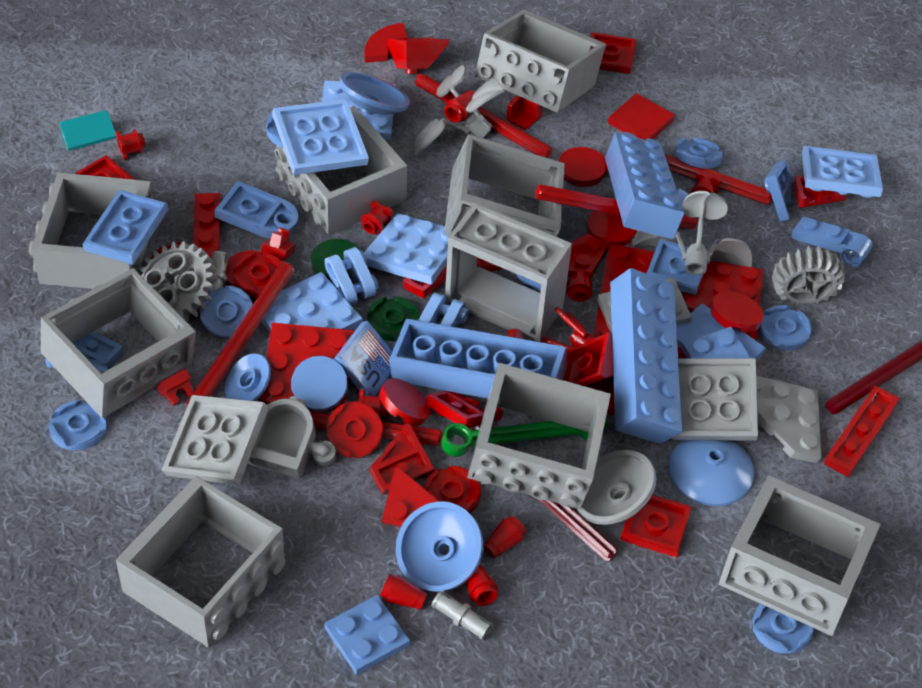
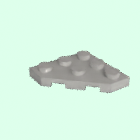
M756 376L758 424L770 436L775 435L785 446L783 450L790 458L818 463L821 459L818 390Z

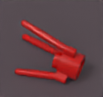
M556 307L555 312L575 330L570 337L572 347L547 337H543L541 342L566 347L567 351L596 337L589 333L570 312L564 313L559 307Z

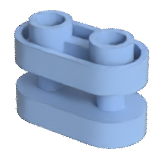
M356 247L344 251V260H341L336 254L325 258V267L333 286L350 305L357 303V294L360 293L363 299H368L375 296L376 289H378L377 279L373 274H370L366 266L368 262L365 253L362 250L359 251ZM346 270H349V273L354 281V284H352Z
M434 292L419 321L436 324L442 314L445 316L440 325L458 328L459 324L465 323L469 309L465 308V302L454 299L450 306L446 305V296Z

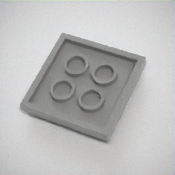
M756 358L678 359L682 432L672 437L671 440L757 441Z
M192 395L161 471L166 476L193 479L197 476L204 481L239 485L269 407L264 402Z

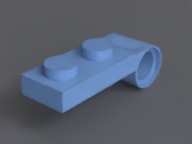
M802 217L792 231L793 239L840 253L841 260L846 264L850 263L852 267H859L873 246L871 240L863 234L807 217Z

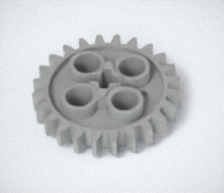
M183 241L179 247L175 242H172L171 249L163 245L162 253L159 254L154 250V258L152 260L145 258L148 265L138 269L142 272L141 277L188 323L190 314L197 318V309H206V306L203 304L205 300H213L208 294L217 290L211 284L218 280L213 274L217 271V268L212 264L213 260L207 253L193 243L189 246Z

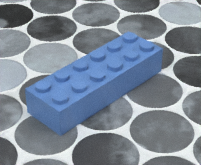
M615 132L605 160L623 226L673 240L685 212L682 208L662 145L654 139L648 138L643 140L628 132L623 134Z
M630 268L610 282L615 430L662 444L682 432L674 284Z
M412 319L405 320L389 359L392 378L400 379L413 385L487 399L499 363L563 380L567 369L566 347Z

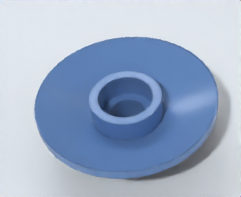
M249 354L239 359L232 366L225 380L224 389L227 399L257 400L267 388L270 380L271 368L268 360L260 354Z

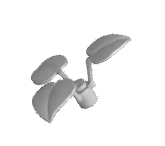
M460 65L454 70L453 74H450L443 80L436 91V95L439 98L444 97L450 90L455 97L459 96L455 86L464 79L466 67ZM495 79L485 82L473 94L472 100L466 107V111L469 114L463 121L464 126L451 122L446 118H442L440 121L434 119L418 134L414 144L415 155L420 158L422 151L441 134L445 124L463 130L466 134L470 131L476 137L483 138L490 131L492 125L480 114L477 108L505 92V90Z
M707 191L693 192L686 196L683 201L682 208L684 209V214L688 217H699L697 241L691 244L687 251L678 231H676L673 240L637 231L632 242V247L657 246L659 239L679 244L682 261H686L685 270L692 275L704 274L710 260L752 267V252L749 246L739 239H722L718 245L712 244L708 251L701 244L704 218L709 220L720 219L726 215L728 210V204L723 197Z

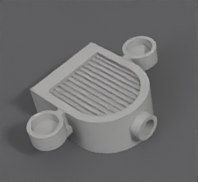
M290 397L289 399L276 400L267 405L269 409L247 464L301 479L310 455H313L318 465L329 466L336 460V450L329 441L315 442L316 429L312 416L305 407L306 402L297 397Z

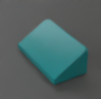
M107 110L60 122L61 134L68 151L116 139L115 130Z

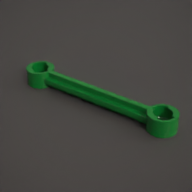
M607 418L605 419L603 433L607 426ZM548 421L493 427L490 431L488 443L500 444L579 435L584 440H587L589 432ZM459 423L447 426L441 441L442 449L450 456L459 457L465 455L469 447L476 446L480 429L470 430L467 426ZM454 435H458L466 442L463 445H455L449 439L453 438Z

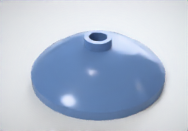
M347 72L342 74L340 78V85L344 93L367 114H397L407 110L410 100L408 96L399 88L382 79L358 72Z
M683 440L674 448L670 455L668 469L674 486L685 497L696 503L707 506L729 505L742 499L752 486L754 479L752 461L745 450L732 440Z
M433 502L415 510L401 526L396 540V558L401 572L409 582L429 592H441V590L446 592L464 584L476 571L483 552V537L475 518L464 508L449 502ZM445 546H449L450 548L449 553L447 555L442 554V550Z

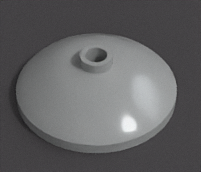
M632 450L614 451L598 458L593 481L581 508L577 509L580 515L589 522L601 525L618 523L635 515L649 501L656 486V472L652 463L645 455Z

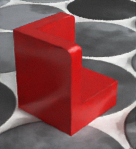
M517 95L508 103L507 121L523 130H527L543 116L544 107Z

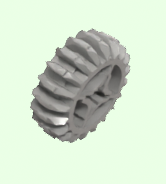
M808 246L806 250L797 248L795 253L788 252L787 257H781L779 263L775 264L772 275L776 294L780 296L781 300L789 299L791 303L818 304L822 300L829 301V296H837V291L842 289L845 278L843 264L836 253H830L829 249L822 251L819 246L815 249H810Z

